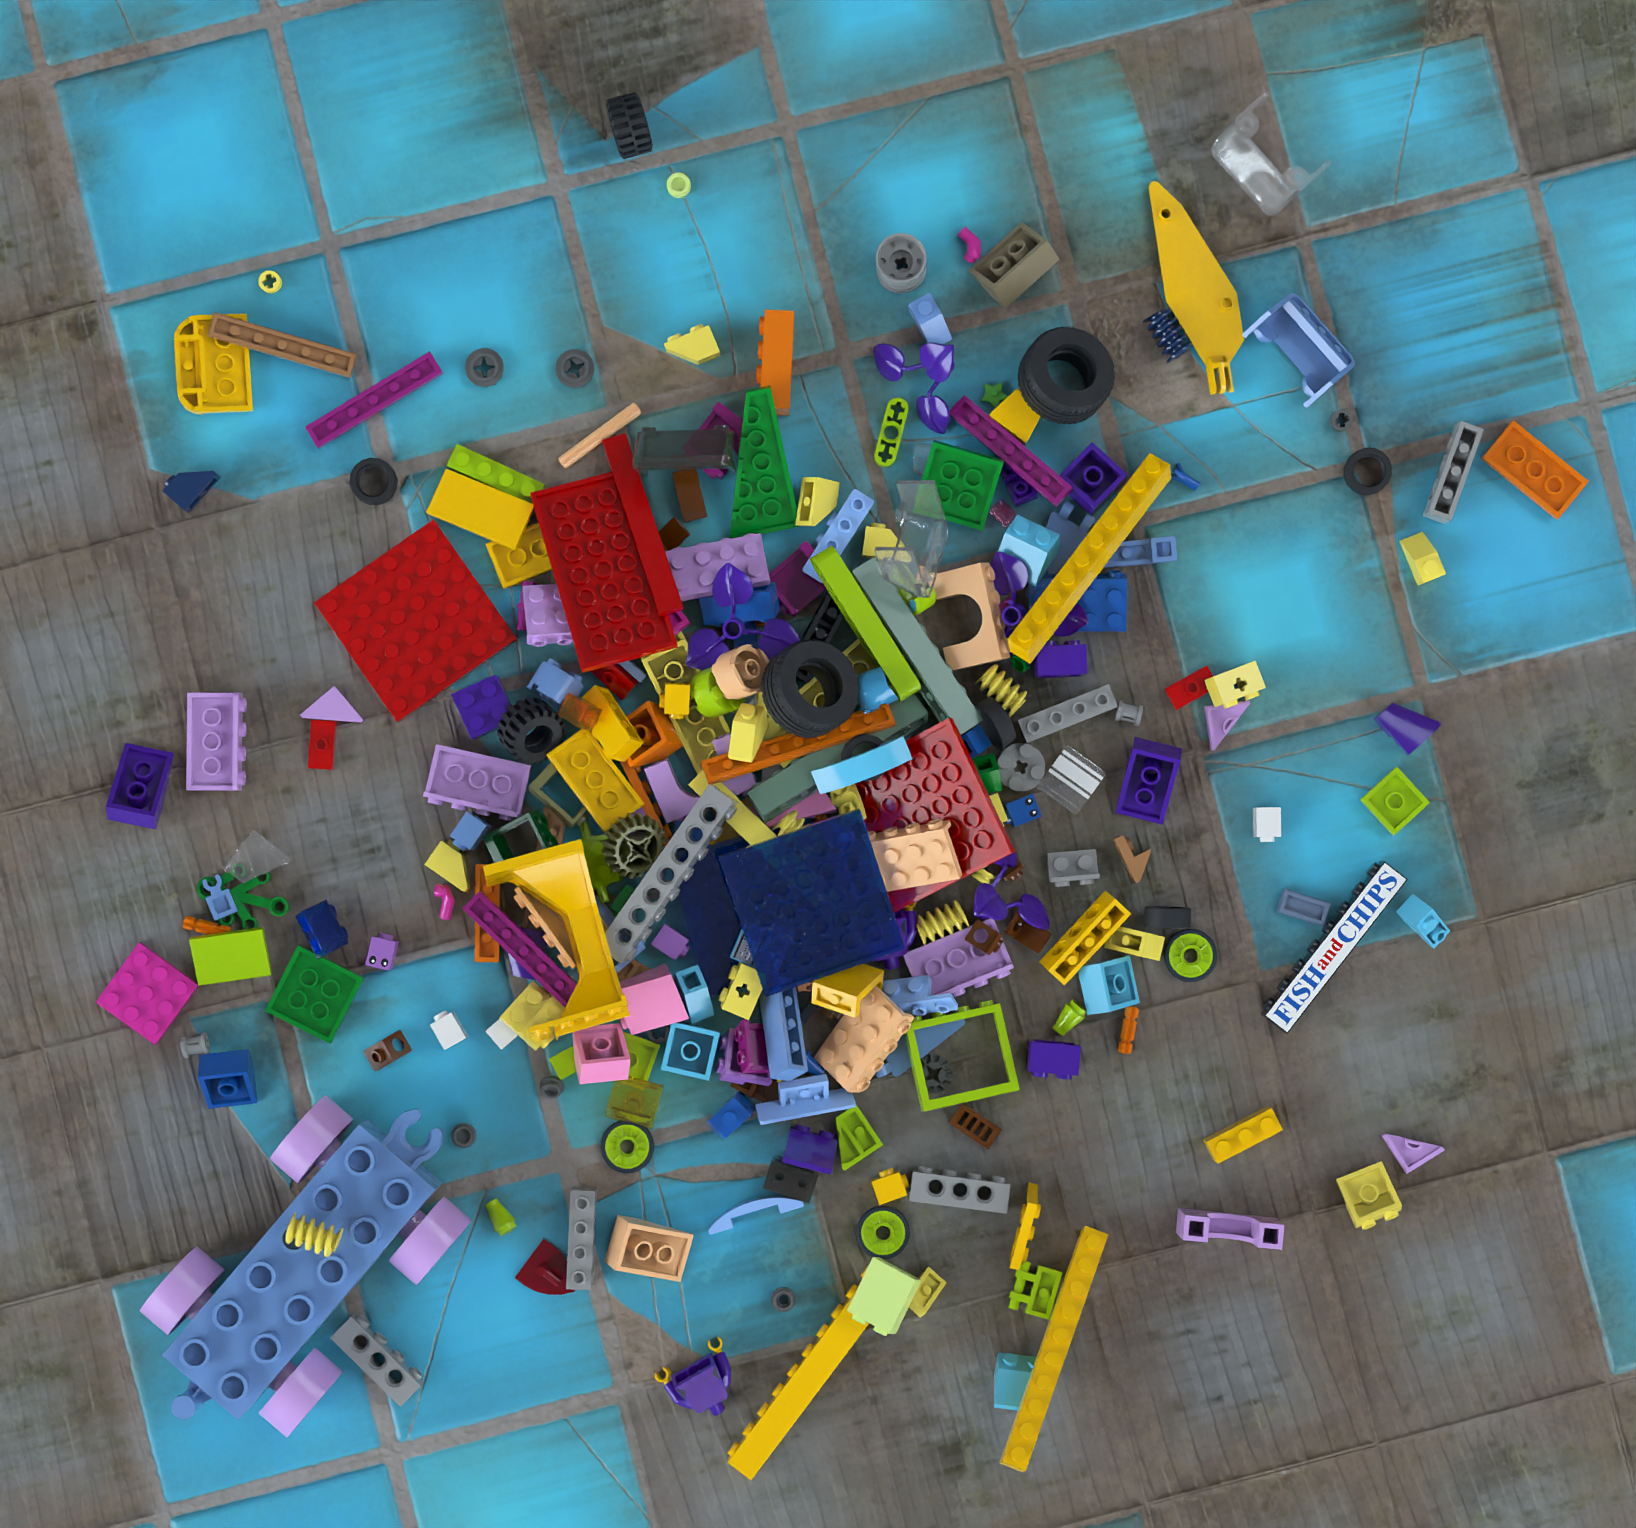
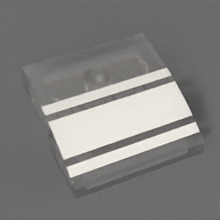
M1066 745L1037 785V788L1077 815L1104 778L1106 772Z

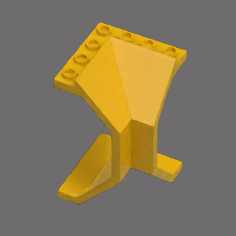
M581 839L483 866L488 887L511 882L559 914L566 926L579 972V981L559 1019L528 1027L530 1039L535 1038L536 1041L550 1038V1033L552 1032L555 1033L557 1041L561 1035L630 1016L627 999L623 994L596 904Z

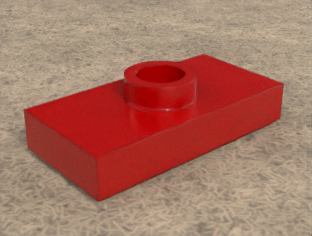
M619 664L590 671L622 701L638 683Z
M1206 665L1165 688L1164 691L1174 709L1178 710L1208 693L1209 691L1204 680L1213 677Z
M311 720L308 768L333 770L336 721Z

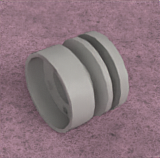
M895 233L886 237L879 244L876 252V272L881 285L888 291L902 294L917 289L923 283L926 275L927 260L926 250L922 242L915 236L906 233ZM902 263L905 264V268L897 270V265L901 266Z

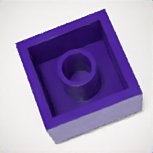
M1091 442L1059 476L1073 488L1068 495L1087 513L1093 516L1122 487L1128 474Z
M1067 640L1063 645H1056V641H1047L1034 658L1035 678L1083 677L1087 674L1086 644H1080V640Z
M496 674L451 694L468 734L473 740L500 729L498 722L502 721V714L506 713L509 710L508 707L512 705L499 676Z
M1028 1039L1026 1069L1035 1077H1048V1073H1052L1059 1079L1072 1080V1075H1079L1081 1046L1070 1042Z

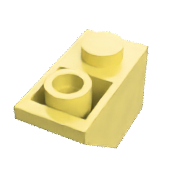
M703 324L697 325L690 329V333L683 336L675 334L667 339L668 342L664 343L667 353L697 365L721 356L709 325L705 327Z

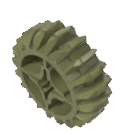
M627 813L626 820L618 817L619 823L617 825L610 823L613 829L611 832L605 831L608 839L602 840L605 848L601 851L606 856L604 858L605 862L610 865V869L613 872H617L622 877L626 875L631 879L635 875L638 878H642L643 872L647 873L666 847L663 844L667 842V838L663 835L665 832L659 825V822L655 819L652 820L649 815L645 814L643 816L641 813H636L633 816ZM630 841L636 844L639 850H637L635 847L633 848V845L630 843Z

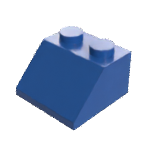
M249 1049L200 1055L198 1080L208 1109L257 1103L254 1065Z

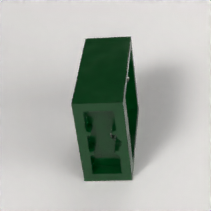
M540 809L529 812L482 837L495 863L514 858L503 834L530 821L543 849L559 845L557 839L548 828L547 818L541 813Z

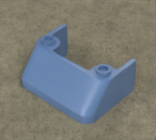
M1290 293L1270 308L1242 334L1246 338L1254 332L1256 338L1261 342L1271 343L1275 341L1305 375V378L1302 380V388L1311 397L1303 404L1306 408L1355 366V360L1303 299L1295 293Z

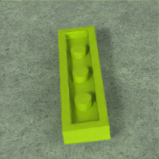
M456 444L446 465L490 487L531 504L533 503L530 493L543 490L546 486L535 479L459 444Z

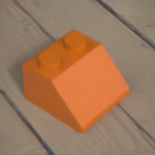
M647 701L626 716L644 742L627 759L630 768L663 760L683 746L668 714H664V708H659V704Z

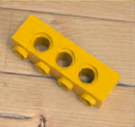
M1105 890L1039 962L1065 986L1131 913Z

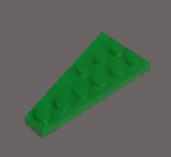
M771 385L746 390L729 534L731 539L743 537L749 533H761L762 535L800 527L796 526L797 506Z

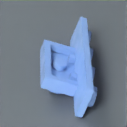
M854 489L839 513L834 512L828 520L827 525L830 527L825 535L820 533L813 544L816 546V549L810 558L829 546H833L838 554L841 555L874 504V500ZM809 558L803 567V572L823 583L814 570Z
M929 975L883 981L882 992L904 1013L923 1016L928 1013H947L958 1009V1004L951 993L931 995L932 980Z
M823 1074L779 1082V1100L755 1105L761 1125L855 1108L856 1102L853 1093L847 1092L844 1088L829 1091L827 1075Z

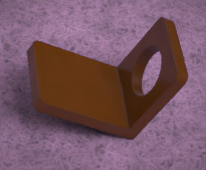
M673 517L659 531L665 551L679 547L690 536L688 530L676 517Z
M1018 858L1014 867H1007L1006 872L1002 876L1003 881L1010 879L1012 882L1023 874L1021 870L1025 868V865L1021 864ZM993 863V867L999 874L1002 868L999 865Z
M1019 912L1015 914L1004 931L1036 953L1041 952L1051 936V933L1047 930L1028 924L1022 919ZM1019 921L1017 927L1013 930L1014 925Z
M980 920L975 921L965 937L967 942L988 955L992 952L996 953L1003 943L1000 939L1002 934ZM980 928L985 929L988 933V938L983 943H978L974 939V932Z
M398 1030L365 1049L364 1054L373 1070L378 1071L411 1052L412 1049L402 1031ZM393 1039H398L401 1042L402 1051L394 1049Z

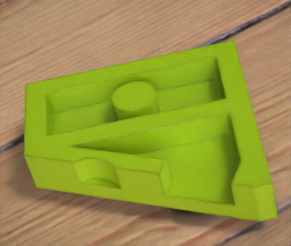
M857 1104L855 1108L847 1109L836 1116L842 1169L845 1171L881 1147L883 1143Z

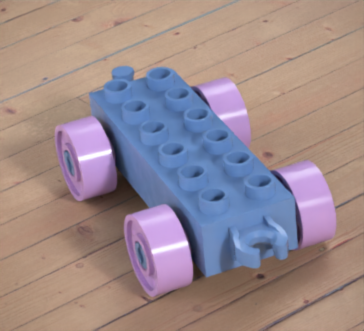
M327 1095L322 1097L296 1124L270 1157L274 1164L298 1184L316 1166L321 1169L214 1294L210 1292L226 1270L196 1246L179 1262L147 1299L140 1312L168 1336L187 1317L191 1320L162 1354L163 1357L190 1379L187 1390L178 1395L171 1403V1410L176 1418L181 1420L189 1419L206 1401L213 1399L235 1419L239 1420L269 1387L275 1394L261 1409L259 1414L287 1438L344 1372L316 1347L298 1367L291 1360L398 1235L405 1240L389 1259V1262L415 1285H418L471 1223L472 1220L445 1196L427 1216L420 1210L442 1184L439 1179L421 1164L438 1152L443 1143L444 1136L443 1129L436 1127L428 1134V1139L423 1146L415 1147L407 1142L406 1130L410 1125L416 1124L422 1117L420 1109L415 1108L405 1111L397 1117L388 1135L367 1119L360 1123L347 1139L341 1143L339 1141L340 1138L351 1126L354 1118ZM296 1212L297 1220L305 1214V1223L315 1218L316 1227L324 1221L325 1230L333 1224L334 1233L344 1228L337 1250L329 1257H325L324 1249L319 1254L315 1253V1245L308 1251L305 1249V1242L300 1247H296L295 1239L290 1244L286 1243V1232L293 1214Z

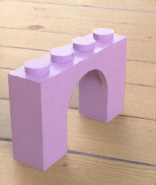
M731 732L712 740L717 755L729 752ZM668 757L645 766L644 771L666 823L671 821L673 824H676V821L683 822L700 796L686 791L679 784ZM751 772L723 781L722 783L735 795L740 794L741 797L747 796L749 789L757 783L754 773Z
M1178 1208L1176 1233L1182 1240L1208 1242V1238H1226L1250 1242L1259 1248L1282 1250L1284 1224L1274 1217Z

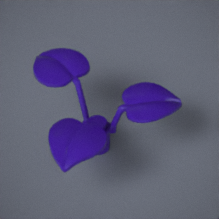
M934 342L926 343L920 349L921 364L904 366V354L897 347L885 343L874 346L873 354L876 366L880 374L889 381L900 380L903 376V371L926 368L928 377L935 380V382L928 390L927 396L918 397L916 403L917 413L921 421L929 429L945 434L950 420L949 408L942 398L936 395L932 396V393L941 382L949 378L950 373L954 370V345Z
M999 551L993 557L991 567L995 573V580L993 581L995 590H997L999 595L1003 596L1010 592L1012 593L1011 599L1008 601L1009 606L1002 612V619L1005 622L1004 632L1008 639L1014 631L1011 629L1013 625L1020 623L1028 613L1023 605L1015 603L1016 590L1026 586L1029 572L1027 566L1019 558ZM1078 602L1053 634L1061 637L1070 636L1088 623L1087 614Z
M726 563L715 576L712 594L715 602L720 607L732 605L730 619L724 623V634L720 638L712 629H701L692 635L688 644L686 666L694 669L712 667L721 654L729 651L728 646L722 641L726 638L736 639L742 634L762 635L758 643L759 649L769 659H772L793 643L800 641L795 629L782 619L768 620L764 626V631L745 629L744 622L735 616L736 604L742 605L749 601L753 593L752 581L743 571L731 563Z
M1016 853L995 862V864L1001 865L1002 869L992 885L982 883L977 887L973 906L974 916H978L982 920H987L988 918L1003 920L1007 917V909L1017 906L1020 907L1019 914L1024 921L1036 928L1048 930L1050 928L1049 917L1044 905L1038 898L1031 894H1023L1020 897V901L1006 904L995 890L996 885L1006 872L1007 866L1014 867L1016 865Z

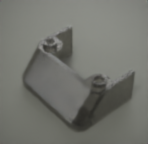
M727 425L714 426V430L656 431V427H642V431L636 434L633 469L643 477H648V470L729 469L734 475L737 474L739 436L735 431L729 430Z

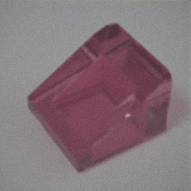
M1004 499L998 501L990 509V513L1004 528H1007L1016 515H1018Z

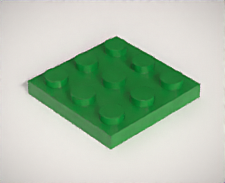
M933 440L913 510L983 531L1004 460Z
M298 945L265 1011L331 1044L365 978Z

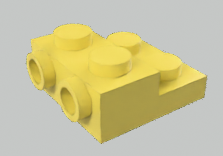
M532 981L499 1018L536 1051L540 1046L544 1049L552 1041L553 1037L550 1036V1038L536 1041L535 1038L530 1039L528 1027L559 1019L565 1007Z
M1382 1161L1336 1179L1355 1228L1362 1227L1363 1230L1375 1226V1221L1384 1217L1385 1221L1399 1216L1398 1211H1401L1402 1204Z

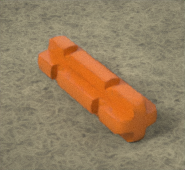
M186 916L183 921L184 929L191 931L195 929V932L207 935L231 931L230 926H219V923L203 919L196 920L195 917Z
M1125 1007L1124 1015L1126 1018L1123 1019L1120 1035L1122 1040L1118 1045L1120 1053L1130 1054L1133 1044H1131V1041L1134 1040L1137 1024L1135 1019L1138 1018L1139 1013L1137 1007Z

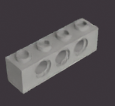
M1463 421L1454 426L1422 516L1443 524L1452 520L1484 429Z
M1108 684L1019 719L1016 723L1026 744L1118 706Z
M918 1166V1170L912 1169L909 1201L1007 1214L1011 1184L1005 1181V1177L991 1175V1179L981 1178V1174L967 1172L966 1176L957 1175V1171L942 1169V1173L932 1172L933 1168ZM936 1179L942 1182L941 1190L938 1192L929 1190L928 1186L932 1180ZM964 1183L966 1185V1192L962 1195H956L953 1192L954 1185ZM981 1186H988L991 1189V1193L987 1198H980L977 1195V1191Z
M573 1187L570 1192L566 1289L591 1290L593 1287L597 1188Z
M354 1313L330 1338L401 1407L424 1383L421 1379L423 1375L414 1366L410 1368L404 1362L405 1357L397 1349L392 1350L386 1344L388 1342L387 1339L380 1332L375 1333L369 1327L370 1323L364 1316H357ZM356 1336H365L368 1341L367 1346H359L356 1342ZM376 1352L382 1353L385 1357V1362L382 1364L375 1362L373 1354ZM399 1370L403 1376L402 1380H394L391 1377V1371Z

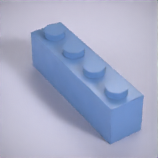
M776 976L765 982L759 996L771 1079L791 1081L807 1072L808 1067L795 979Z

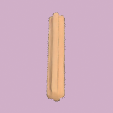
M635 403L630 404L561 455L558 459L565 469L569 468L600 445L602 439L611 437L641 414V410Z

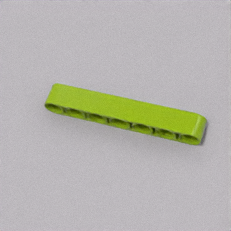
M829 546L811 557L810 562L876 668H882L887 685L896 694L898 701L902 702L921 690V685L836 549L833 546Z

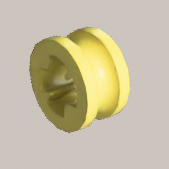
M271 270L263 272L258 280L261 289L267 293H275L282 286L281 277ZM268 276H271L273 279L276 278L273 288H270L268 285L265 287L264 282L268 281Z
M981 869L971 875L981 883L990 884V880L996 878L985 869Z

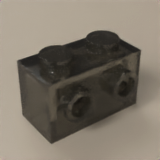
M778 1156L777 1159L772 1158L763 1188L810 1203L818 1172L782 1162L783 1156Z

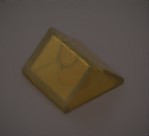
M630 1076L625 1080L614 1081L607 1104L606 1117L635 1123L653 1130L664 1085Z

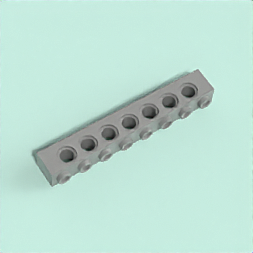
M708 785L605 932L611 957L617 962H630L638 952L636 947L640 941L644 942L652 932L650 927L654 921L658 922L666 912L664 907L668 901H673L680 892L678 888L683 880L687 881L694 872L692 867L697 860L701 861L706 856L709 850L706 847L711 840L715 841L723 831L721 826L725 820L729 821L736 813L737 808L735 806L738 802L716 786ZM714 808L717 812V817L710 822L706 815L709 809ZM700 828L703 836L700 841L695 842L692 834L695 829ZM685 848L688 851V858L686 861L681 862L678 854L681 849ZM671 868L674 872V878L672 881L667 882L664 878V873L667 869ZM653 889H657L660 892V898L656 902H653L650 898V893ZM639 909H643L646 913L643 922H638L636 919V913ZM625 929H629L632 934L630 941L627 943L622 939V933Z

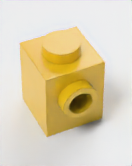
M665 682V693H660L659 708H664V714H669V718L683 719L684 715H689L690 683Z
M893 1168L882 1170L879 1172V1177L871 1179L879 1205L906 1196V1189L910 1188L906 1175H900L899 1170L894 1171Z

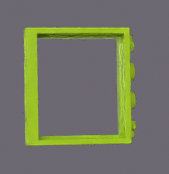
M993 1000L978 1003L979 1008L970 1010L969 1005L958 1007L955 1010L956 1013L950 1015L940 1012L931 1013L932 1019L922 1020V1016L914 1017L910 1029L904 1036L921 1112L1020 1090L1000 1003L994 1005ZM993 1013L1009 1082L929 1100L914 1030Z

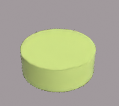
M680 172L672 174L667 180L669 194L675 198L687 196L691 190V182L688 176Z

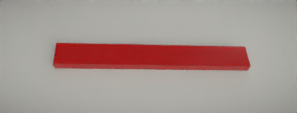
M626 433L602 439V444L659 616L683 610V604Z

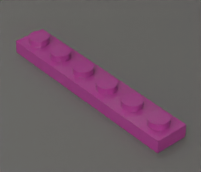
M429 351L305 426L317 448L320 449L439 377L443 372Z
M965 395L949 411L952 419L999 459L1004 460L1007 466L1055 507L1073 490L1070 484Z
M480 890L462 909L551 995L566 1007L577 982Z

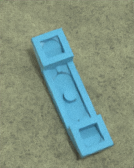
M900 736L882 743L871 750L812 770L811 773L819 793L824 794L888 771L911 760L912 756L904 736Z

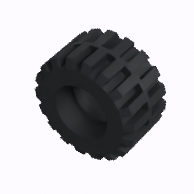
M632 92L607 99L606 109L620 156L623 159L652 152L653 143L638 94Z
M530 697L525 698L524 701L520 699L516 701V705H510L508 707L509 710L502 714L501 717L503 719L498 722L500 729L497 730V735L500 737V743L520 763L533 765L535 762L539 764L542 763L543 759L548 760L546 754L563 743L561 738L565 736V731L563 730L565 725L560 716L544 700L541 701L536 697L533 700ZM535 727V729L530 734H528V732Z

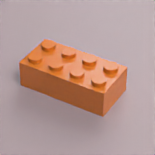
M765 309V316H760L759 331L760 335H763V341H758V359L762 360V365H757L756 380L757 384H761V387L771 385L777 415L789 416L795 322L794 311Z

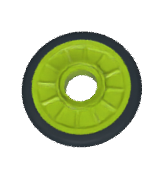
M1184 929L1175 933L1168 940L1164 949V962L1168 971L1175 978L1184 982H1197L1209 976L1215 968L1217 949L1213 940L1206 933L1197 929ZM1190 948L1197 952V959L1191 963L1184 959L1185 951Z
M626 1119L613 1123L607 1128L601 1139V1154L604 1161L612 1169L621 1173H634L643 1169L650 1162L654 1153V1140L650 1131L642 1123L635 1120ZM628 1139L634 1143V1150L631 1153H624L621 1150L620 1145L623 1140Z
M876 1206L866 1211L860 1218L856 1229L857 1241L867 1255L880 1257L883 1260L891 1259L899 1255L906 1248L910 1238V1227L907 1219L899 1210L890 1206ZM880 1226L888 1227L890 1229L889 1237L887 1239L878 1238L876 1235L877 1228Z

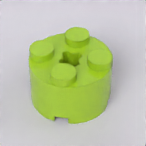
M712 667L700 671L692 678L690 683L691 698H695L697 703L695 707L706 717L714 718L739 709L741 703H744L746 697L738 700L726 699L712 673Z

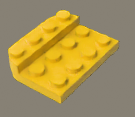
M247 313L223 314L247 322ZM213 315L189 316L180 323L174 333L176 382L179 401L187 411L198 415H203V413L253 412L249 348L208 337Z

